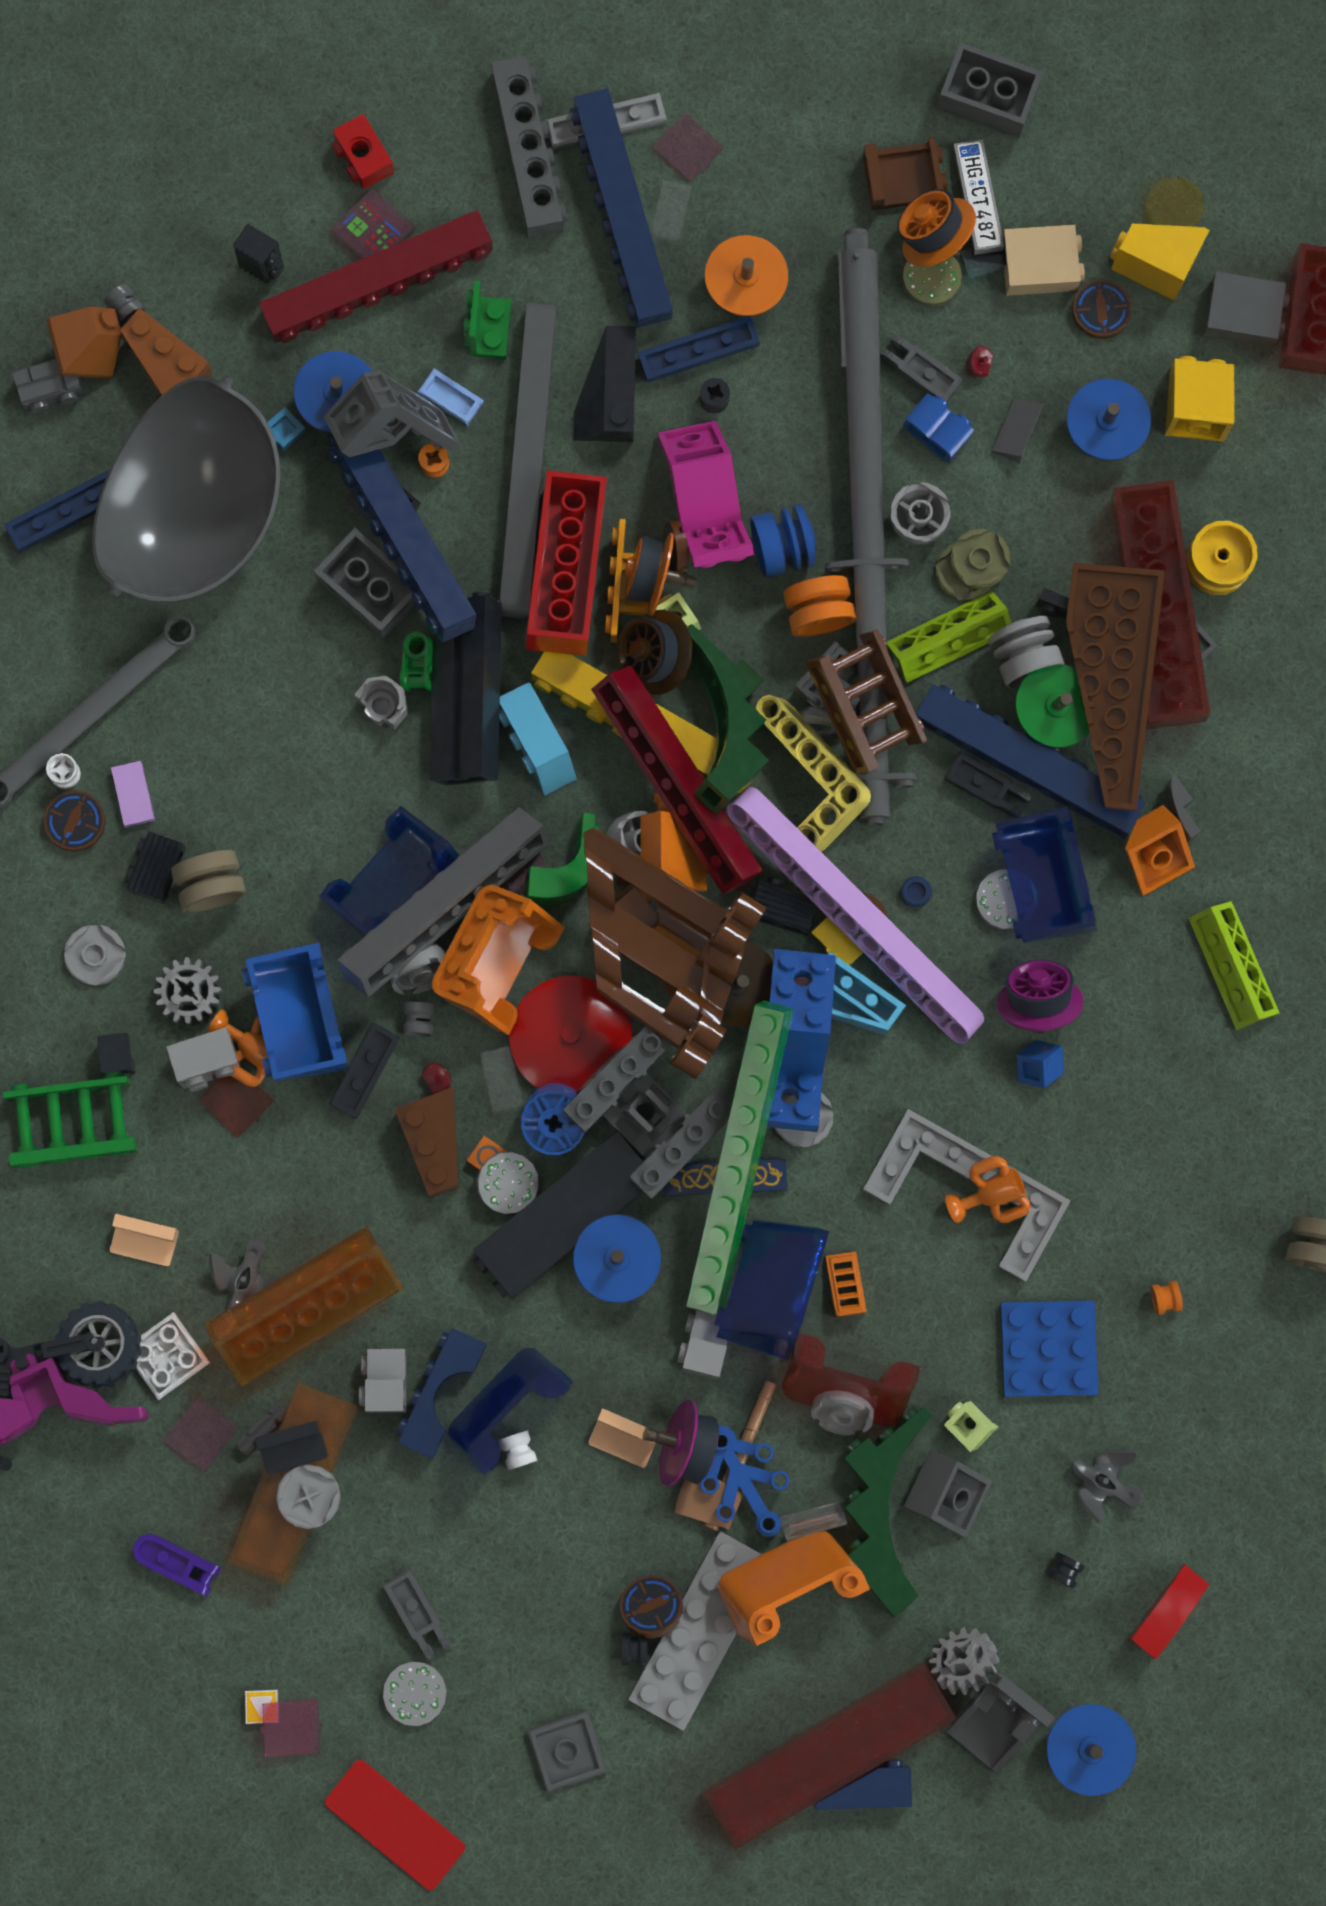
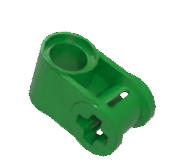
M411 632L403 642L400 685L406 692L411 691L413 688H425L427 691H432L433 639L421 632ZM425 643L424 650L418 654L420 645Z

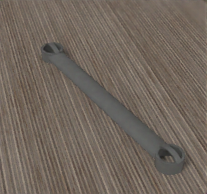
M174 616L169 619L165 624L164 631L6 768L0 774V783L4 784L0 789V794L3 796L7 792L4 800L0 801V809L10 804L13 794L42 770L52 756L60 754L178 649L190 646L196 637V630L191 620L184 616ZM176 623H187L186 627L181 631L185 636L190 632V636L186 640L180 641L182 638L179 635L173 638L169 637V631Z

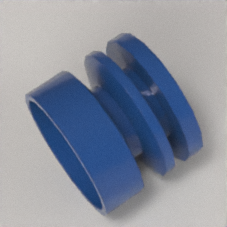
M801 504L792 507L793 520L787 508L781 509V523L776 524L771 512L750 517L753 544L761 572L765 578L784 574L786 568L785 559L790 560L796 571L801 569V555L807 568L816 565L815 536L811 522L807 518Z
M549 1083L538 1087L528 1097L521 1115V1129L525 1140L535 1150L546 1155H561L571 1151L581 1142L584 1133L561 1111L578 1094L574 1088L560 1083ZM552 1115H557L558 1121L562 1122V1124L557 1123L556 1128H551L550 1122L545 1119H551Z

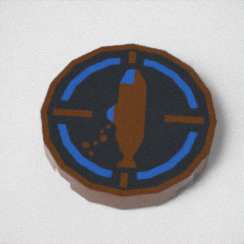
M1098 279L1088 282L1078 290L1072 303V316L1075 325L1087 333L1086 335L1097 339H1107L1116 336L1125 328L1131 317L1132 304L1128 294L1120 285L1110 280Z
M669 520L665 523L663 544L670 532L674 534L668 570L682 573L686 576L687 573L683 572V569H686L689 565L687 537L684 532L679 531V528L683 527L679 520Z
M77 790L63 792L53 798L46 808L44 815L45 832L51 841L63 850L72 852L82 851L95 845L104 834L106 825L104 810L97 799L87 792Z
M653 1575L638 1578L629 1584L623 1592L620 1601L622 1619L627 1628L636 1635L639 1634L645 1636V1638L652 1639L665 1636L675 1629L684 1608L680 1591L674 1583L664 1577Z

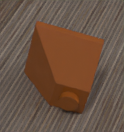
M90 306L53 316L46 320L60 375L101 379L113 377L122 338L115 309Z

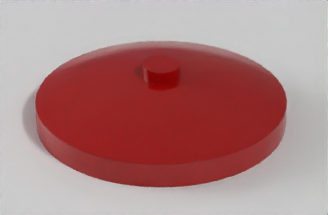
M561 976L537 985L525 995L516 1008L518 1017L509 1034L510 1049L514 1062L520 1073L531 1085L538 1088L549 1083H560L577 1091L620 1047L628 1044L632 1039V1026L626 1011L597 992L595 980L580 976Z

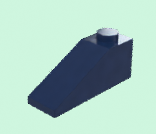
M884 1760V1766H876L815 1800L814 1807L816 1810L912 1807L911 1767L908 1765L903 1766V1760Z

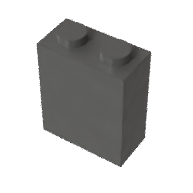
M1216 271L1210 284L1203 337L1273 348L1278 339L1282 340L1285 331V322L1281 321L1282 311H1287L1289 294L1285 293L1286 283Z

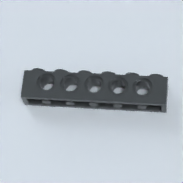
M526 55L491 62L493 81L527 236L530 238L563 231V221L567 220L564 203H558L557 193H561L558 175L552 176L550 167L555 165L552 147L546 148L545 138H549L546 120L540 121L538 111L543 110L540 93H534L532 84L537 83L534 65L528 66ZM515 88H521L525 91L521 95L511 93ZM526 115L529 116L531 120L526 123L519 122L517 118L519 116ZM534 143L537 147L533 150H526L523 148V145ZM533 170H539L543 175L539 178H533L529 173ZM546 198L550 202L540 206L535 203V200Z

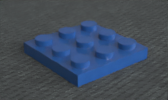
M1094 1301L1000 1303L1004 1397L1098 1395Z

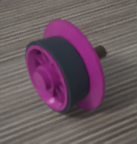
M1032 960L1021 963L1008 972L1005 979L1006 986L997 997V1009L1000 1016L1009 1024L1021 1029L1035 1031L1038 1034H1044L1047 1030L1061 1028L1074 1021L1083 1009V995L1079 988L1073 984L1074 978L1068 968L1054 961Z
M685 1400L675 1410L666 1433L646 1427L643 1432V1440L663 1445L659 1461V1475L663 1485L671 1487L680 1478L693 1484H699L705 1478L712 1466L717 1451L719 1439L718 1421L712 1416L698 1415L695 1402Z

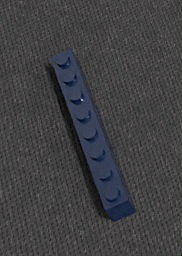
M606 88L574 97V108L570 109V115L573 125H579L582 135L578 136L579 147L582 154L587 153L590 162L586 164V170L590 182L595 180L598 191H594V198L597 208H603L606 217L602 219L605 236H611L614 246L610 247L614 265L619 264L622 274L618 275L622 293L627 292L630 302L626 303L630 320H636L638 328L672 319L673 308L609 90Z
M330 434V447L327 448V452L331 462L334 465L338 464L345 486L348 489L352 488L359 510L362 513L366 512L370 519L369 525L373 534L376 537L380 536L387 558L390 561L394 560L398 567L397 572L401 582L404 585L408 584L412 591L411 595L418 610L422 609L424 611L430 632L437 634L443 643L473 630L476 621L474 609L380 449L349 457L341 452L333 434Z
M934 684L931 686L916 712V716L921 720L924 728L1123 839L1128 836L1146 802L1140 800L1142 798L1140 795L1138 797L1137 812L1106 809L1099 775L1097 776L1088 771L1086 764L1077 759L1070 761L1061 755L1062 752L1058 748L1044 746L1036 742L1023 729L1017 731L1008 726V721L1001 716L986 714L981 711L982 707L976 702L968 699L966 701L959 699L955 696L956 693L945 685L938 687Z

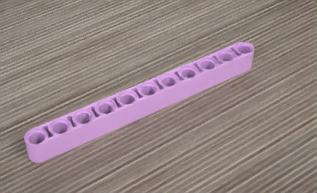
M746 787L726 808V813L730 820L950 1039L960 1044L966 1043L984 1022V1016L980 1009L758 789Z

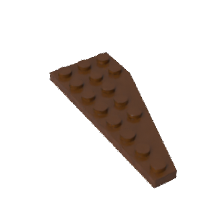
M1073 563L1066 624L1105 807L1110 810L1137 812L1165 571Z

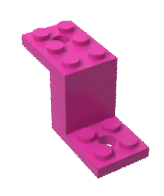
M716 420L658 432L659 444L669 466L677 518L683 524V527L679 528V530L684 532L687 537L688 552L694 568H709L719 562L728 560L737 562L744 560L747 556L754 555L752 542L741 519L731 452Z

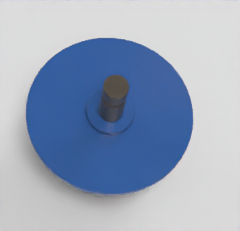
M331 351L313 357L304 364L295 380L294 400L299 413L314 428L332 434L324 416L363 373L372 372V370L360 358L346 352Z
M1116 379L1095 380L1083 386L1074 395L1067 411L1069 434L1074 443L1084 453L1094 458L1111 461L1128 457L1143 445L1149 434L1151 415L1148 404L1142 394L1126 382Z
M609 1215L592 1222L579 1236L574 1249V1268L580 1283L593 1296L607 1302H627L643 1295L655 1282L661 1266L660 1247L652 1231L641 1221L626 1215Z
M1096 1704L1080 1705L1062 1714L1054 1723L1047 1741V1757L1052 1772L1065 1787L1082 1795L1098 1796L1117 1789L1129 1777L1136 1760V1742L1130 1726L1115 1711Z

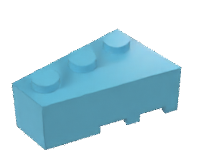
M530 682L500 696L499 720L504 728L509 726L512 732L509 734L511 742L516 751L521 749L524 755L522 761L528 773L534 774L544 796L577 780L569 752Z
M836 956L831 1019L886 1035L906 1005Z

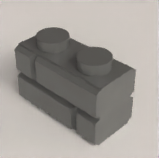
M56 359L12 372L21 403L26 413L30 411L33 414L43 413L49 409V405L59 402L62 405L72 404L78 400L79 396L84 395L78 377L60 375Z

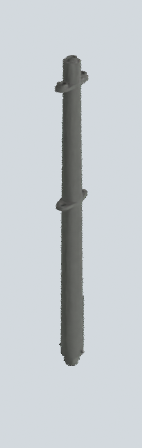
M854 228L844 232V250L838 251L841 357L843 376H846L853 560L825 563V572L854 573L857 648L863 646L859 635L865 632L878 630L880 635L886 640L885 571L909 568V560L885 558L878 254L876 251L869 249L868 231ZM869 657L858 662V682L876 673ZM881 684L859 695L860 715L887 702V697ZM888 715L864 727L863 732L869 744L888 735ZM888 749L876 755L879 767L870 772L856 774L868 787L871 794L869 804L860 813V819L865 820L866 825L869 826L883 825L884 820L890 818L889 784H895V788L906 789L914 787L913 782L916 781L915 773H889ZM837 776L831 777V782L835 780Z

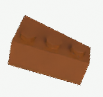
M141 308L121 328L120 331L125 343L160 396L186 379L198 376L210 377L212 375V370L207 360Z

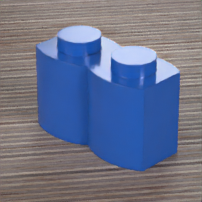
M927 393L905 419L903 427L920 442L926 444L929 449L944 461L949 463L971 438L974 430L971 428V422L962 414L956 415L948 409L949 406L943 398Z

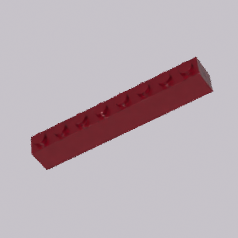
M475 210L259 302L260 311L274 342L282 341V343H288L296 339L298 333L302 331L321 329L326 325L325 322L335 317L338 320L347 318L353 313L354 309L364 306V308L373 307L384 296L389 294L392 296L401 295L408 290V286L417 282L419 285L429 283L438 273L446 271V273L455 272L466 261L473 259L474 262L485 259L489 256V252L493 250L492 239L479 211Z
M632 666L609 673L591 690L722 895L745 885L763 871L724 809L715 815L694 795L703 783L704 778Z

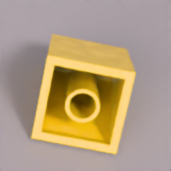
M1132 223L1128 233L1122 231L1110 255V258L1114 260L1111 270L1175 300L1210 230L1205 227Z
M1192 356L1175 358L1170 367L1165 436L1224 442L1234 425L1235 418L1234 364H1226V361L1220 359H1212L1208 362L1196 361L1197 359Z

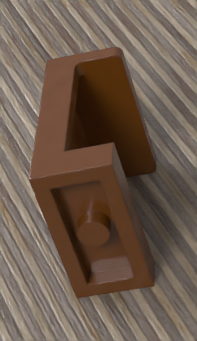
M935 136L928 137L927 143L878 150L876 143L864 145L862 157L871 211L908 206L915 198L931 190L942 189L947 191L946 174H941L939 166L940 163H943L941 145L936 146Z

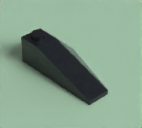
M606 326L574 411V441L634 442L636 326Z

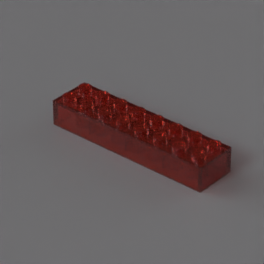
M1174 480L1114 488L1111 503L1121 567L1165 571L1147 730L1207 722L1210 716V708Z
M920 1661L703 1789V1793L736 1850L956 1720V1717L926 1664Z

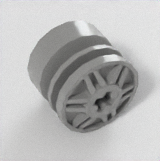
M1037 616L1015 621L996 631L988 638L990 647L997 648L993 653L994 658H1009L1008 661L999 667L1006 688L1019 687L1023 679L1032 671L1052 665H1065L1057 645L1044 646L1055 636L1052 630H1046L1050 626L1047 616Z

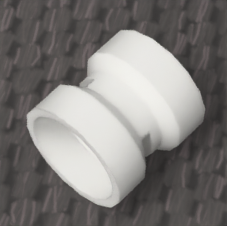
M55 754L47 762V775L57 787L62 789L72 788L80 780V768L68 754Z
M528 1430L498 1440L501 1450L508 1453L506 1454L507 1459L505 1461L508 1470L537 1461L535 1452L527 1445L531 1440Z

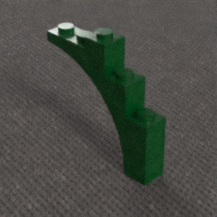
M691 624L688 626L692 640L690 667L700 680L709 699L716 732L713 763L706 779L694 795L717 815L769 761L759 749L748 741L766 721L757 709L746 701L764 679L743 659L735 665L703 633Z
M912 1407L900 1418L903 1422L901 1426L895 1431L889 1427L876 1438L879 1442L877 1446L874 1445L869 1437L864 1441H861L858 1437L844 1449L848 1454L843 1460L867 1487L863 1491L858 1487L845 1498L848 1504L843 1507L844 1510L867 1536L865 1540H862L859 1536L845 1549L848 1551L847 1555L864 1574L870 1590L893 1617H896L919 1597L905 1577L894 1551L889 1528V1500L893 1478L904 1451L915 1434L932 1417L925 1407L919 1410Z

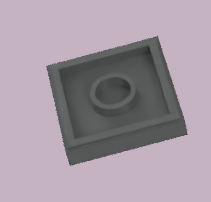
M588 1710L527 1730L546 1792L607 1772Z

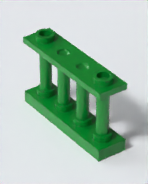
M111 1072L103 1074L104 1079L30 1088L29 1084H19L11 1086V1091L2 1092L3 1098L6 1101H15L20 1147H17L16 1153H9L10 1166L16 1169L139 1153L137 1140L134 1137L129 1138V1134L125 1133L120 1087L131 1086V1080L127 1076H122V1072ZM108 1089L113 1135H110V1140L98 1142V1138L94 1137L90 1091ZM77 1093L82 1139H79V1144L67 1146V1142L63 1141L59 1095ZM46 1097L51 1143H48L47 1149L36 1150V1146L32 1145L28 1099Z

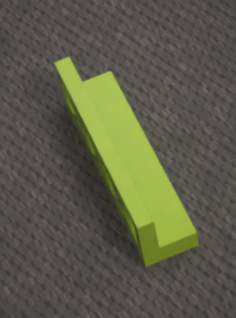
M990 591L887 641V649L896 659L900 673L905 682L908 683L988 644V638L992 634L1011 624L1008 609L995 593ZM990 603L993 605V607L987 610H979ZM959 618H966V620L960 623H953V621ZM932 631H939V633L933 636H926V634ZM905 644H912L911 647L902 651L898 649Z
M1232 901L1209 907L1188 918L1235 1029L1245 1028L1260 1020L1279 1014L1280 1012ZM1222 911L1225 912L1229 925L1225 923L1221 914ZM1234 942L1238 943L1241 953L1237 951ZM1247 970L1250 971L1253 981L1249 979ZM1259 998L1262 999L1267 1011L1263 1012Z

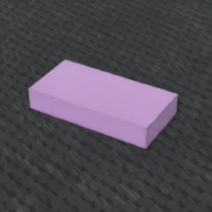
M137 761L111 767L125 828L155 821L142 762Z

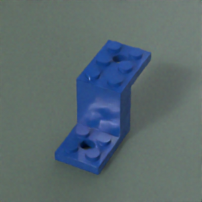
M774 949L769 1002L794 1008L767 1127L818 1132L823 1070L831 1031L836 955ZM805 977L811 983L807 986H800L795 982V979ZM790 1094L795 1096L798 1101L794 1104H787L781 1097Z

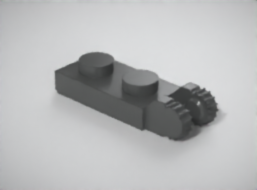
M894 335L890 342L896 349L906 354L903 360L886 349L880 352L881 359L897 369L898 373L932 396L938 395L946 402L963 381L961 377L917 345H911L898 335Z
M411 1569L383 1584L412 1639L417 1641L428 1661L435 1658L434 1651L423 1637L429 1631L434 1630L438 1637V1642L445 1651L452 1648L440 1626L442 1623Z

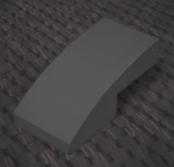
M1175 775L1166 784L1168 804L1171 813L1181 822L1188 843L1197 837L1201 831L1185 809L1193 799Z

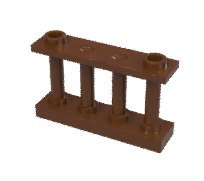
M878 630L860 634L859 637L863 646L834 661L830 659L829 655L805 663L855 774L870 772L879 767L876 755L906 740L908 746L927 741L923 723L914 712L888 654L886 640L880 635ZM869 657L876 673L846 689L843 688L838 676L839 671ZM881 684L888 701L860 716H856L851 700ZM893 712L900 729L869 744L863 732L864 727Z

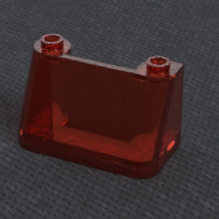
M797 1333L794 1336L782 1381V1390L788 1399L812 1406L814 1398L820 1393L834 1390L845 1391L861 1396L871 1404L874 1409V1424L890 1427L901 1421V1417L904 1415L916 1386L921 1366L898 1362L889 1367L886 1375L880 1376V1380L876 1381L823 1366L825 1358L823 1343L813 1336Z

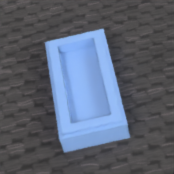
M435 368L417 392L418 395L436 405L465 426L469 425L484 403V400Z

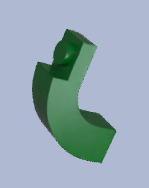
M583 813L578 820L576 853L573 861L560 868L530 866L525 876L524 897L531 899L537 905L556 904L575 896L588 884L583 832L594 827L599 830V824H595V814Z

